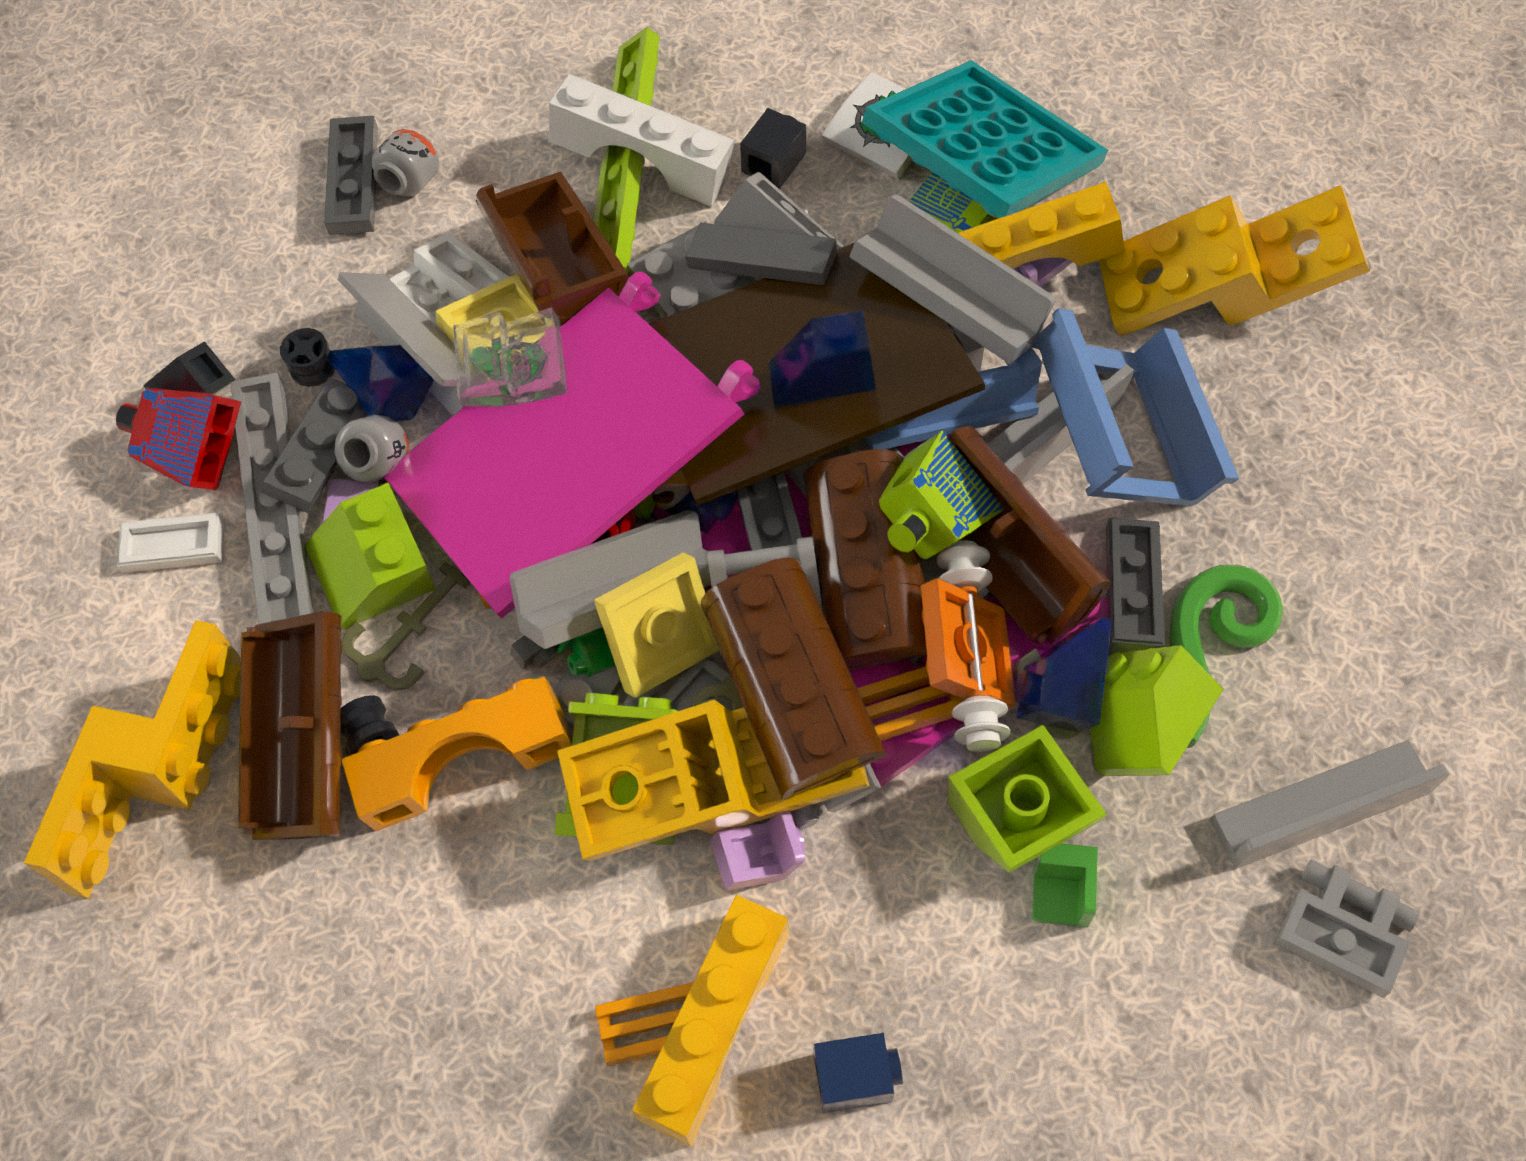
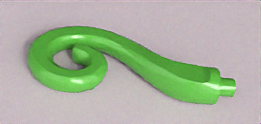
M1218 565L1211 567L1192 578L1183 587L1175 600L1170 624L1171 646L1181 645L1208 673L1200 642L1198 623L1203 607L1213 596L1222 592H1236L1250 599L1258 610L1257 621L1252 625H1244L1238 623L1233 616L1235 605L1232 600L1223 598L1215 603L1210 613V624L1215 634L1228 645L1238 648H1256L1266 643L1279 629L1283 608L1280 595L1274 585L1263 574L1253 568L1242 565ZM1211 711L1205 718L1204 722L1196 732L1195 736L1193 737L1187 748H1192L1193 746H1195V744L1203 734L1204 729L1209 721Z

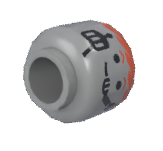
M400 129L393 132L372 155V168L376 182L384 191L391 195L411 197L417 195L438 172L439 159L433 144L427 137L413 130Z
M372 415L350 421L342 427L335 439L334 452L338 465L346 475L354 480L368 483L381 480L391 473L402 457L409 452L407 435L399 423L387 416Z

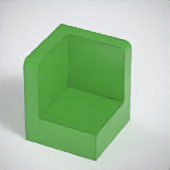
M1061 843L1034 859L1032 919L1035 922L1089 927L1096 914L1098 847Z

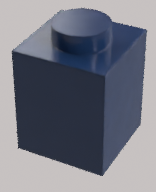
M884 1033L815 1043L813 1046L823 1113L892 1103L895 1094L894 1086L903 1084L897 1048L887 1050Z

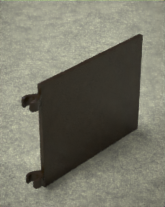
M854 243L838 249L825 286L763 278L649 323L653 329L716 386L720 383L729 366L737 360H743L752 367V375L759 380L761 385L760 390L754 396L736 402L744 415L682 466L680 470L652 492V498L655 505L659 509L664 510L673 507L691 492L696 505L699 506L985 390V382L945 320L850 258Z

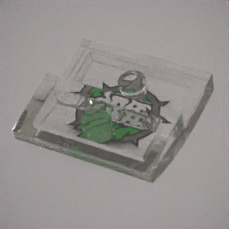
M552 307L510 322H506L499 310L453 326L458 401L462 406L516 405L568 393L560 320Z

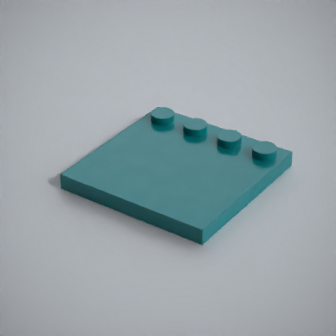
M972 60L867 106L861 122L876 132L881 140L895 145L911 156L916 164L928 168L944 179L952 189L963 192L982 205L988 214L999 218L1022 211L1098 168L1104 162L1109 151Z

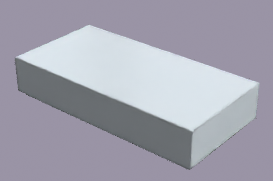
M218 512L120 523L117 567L122 573L222 563L224 518Z

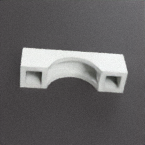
M572 74L567 76L549 102V142L588 158L595 150L603 146L617 145L632 149L649 159L661 171L670 191L709 207H712L729 176L734 139Z

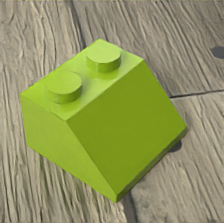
M389 483L340 502L305 543L306 550L333 613L342 616L341 631L351 627L356 621L358 623L435 590L426 564Z
M1181 645L1117 652L1110 655L1099 666L1097 670L1098 678L1087 693L1095 770L1103 776L1170 775L1224 688Z
M1044 725L948 777L947 803L976 847L1009 873L1104 820L1107 815Z

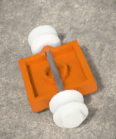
M963 540L948 546L946 550L937 556L938 566L948 571L942 574L940 578L920 585L923 607L921 617L925 628L927 649L926 669L929 675L930 686L965 699L952 710V716L959 721H963L965 727L955 732V740L967 745V749L970 751L986 752L999 748L1000 742L1010 736V728L998 723V718L1004 716L1009 708L1016 706L1005 610L994 603L978 597V592L992 582V573L985 568H981L989 561L990 553L987 549L978 546L973 541Z

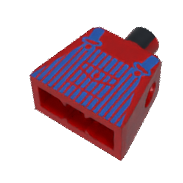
M146 388L142 392L139 405L125 403L119 408L116 415V425L118 429L131 433L127 449L130 457L182 485L217 490L220 485L241 401L208 393Z

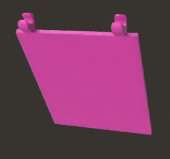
M636 272L628 279L619 297L611 289L607 288L539 345V349L543 351L546 358H555L546 364L545 372L541 376L544 381H537L531 386L523 388L520 396H518L515 390L504 389L498 386L491 388V384L402 457L393 471L385 476L389 484L501 619L515 608L509 578L512 572L590 545L741 418L744 413L736 402L751 398L760 390V382L752 375V367L743 360H737L731 364L718 386H716L636 313L637 311L654 306L660 298L659 292L653 286H650L652 284L651 278L643 272ZM528 354L521 359L522 362L516 363L507 371H512L506 374L509 385H511L510 382L530 381L531 365L534 364L531 362ZM515 370H516V372H517L518 374H520L523 378H521L520 380H519V379H515L514 376H513L514 373H515Z

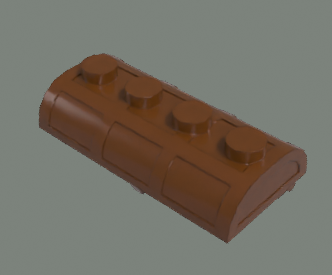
M561 171L496 194L492 184L478 190L476 204L543 319L551 324L563 326L607 288L611 289L619 297L628 281V273Z
M972 426L958 428L953 431L950 441L1004 508L999 514L958 541H973L978 546L989 551L990 559L981 568H985L992 573V582L986 586L990 594L1032 643L1039 642L1042 644L1047 640L1050 645H1053L1072 632L1090 615L1110 587V581L1072 541L1061 525L1048 514L1024 487L1021 480L1008 469L984 442L981 435Z
M872 449L826 459L807 468L803 474L822 601V612L849 671L927 655L925 628L921 617L923 607L920 585L926 583L922 558L919 557L914 549L910 552H902L890 543L887 533L893 523L882 511L879 504L881 495L904 459L897 452L890 450Z
M787 557L762 563L725 579L706 592L701 599L702 609L783 801L887 756L801 563L797 559Z
M320 611L257 624L255 627H247V631L241 633L238 829H244V834H252V840L340 836L342 616L337 613Z

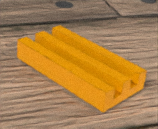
M923 667L857 688L865 705L930 684L927 669ZM929 686L867 706L866 710L872 720L947 696L949 702L875 725L874 727L879 739L883 741L954 718L952 716L953 708L965 699Z
M693 982L595 1005L606 1065L612 1066L659 1054L667 1036L616 1048L614 1039L671 1026L674 1024L680 1009L611 1025L610 1018L685 1001Z

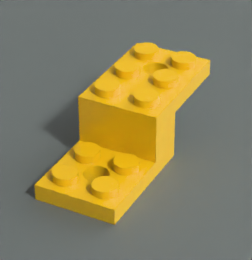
M1341 185L1249 224L1231 195L1124 240V252L1098 260L1113 326L1119 335H1127L1209 301H1212L1228 325H1235L1370 272L1349 202ZM1310 239L1320 240L1318 247L1310 254H1296L1298 247L1303 242ZM1163 268L1158 280L1151 284H1142L1145 275L1149 271Z
M195 620L155 718L92 705L24 860V864L67 894L89 898L94 884L100 883L105 877L109 866L108 850L115 833L122 831L129 819L130 797L190 810L196 795H201L205 791L210 778L209 761L215 746H220L227 737L229 731L228 714L234 698L240 697L241 657L216 624Z
M716 700L557 750L582 860L586 861L603 858L695 828L714 835L718 830L742 827L774 817L782 812L793 811L870 787L863 766L783 801L744 707L731 711ZM633 774L638 781L637 795L631 802L619 805L613 796L614 784L621 776Z

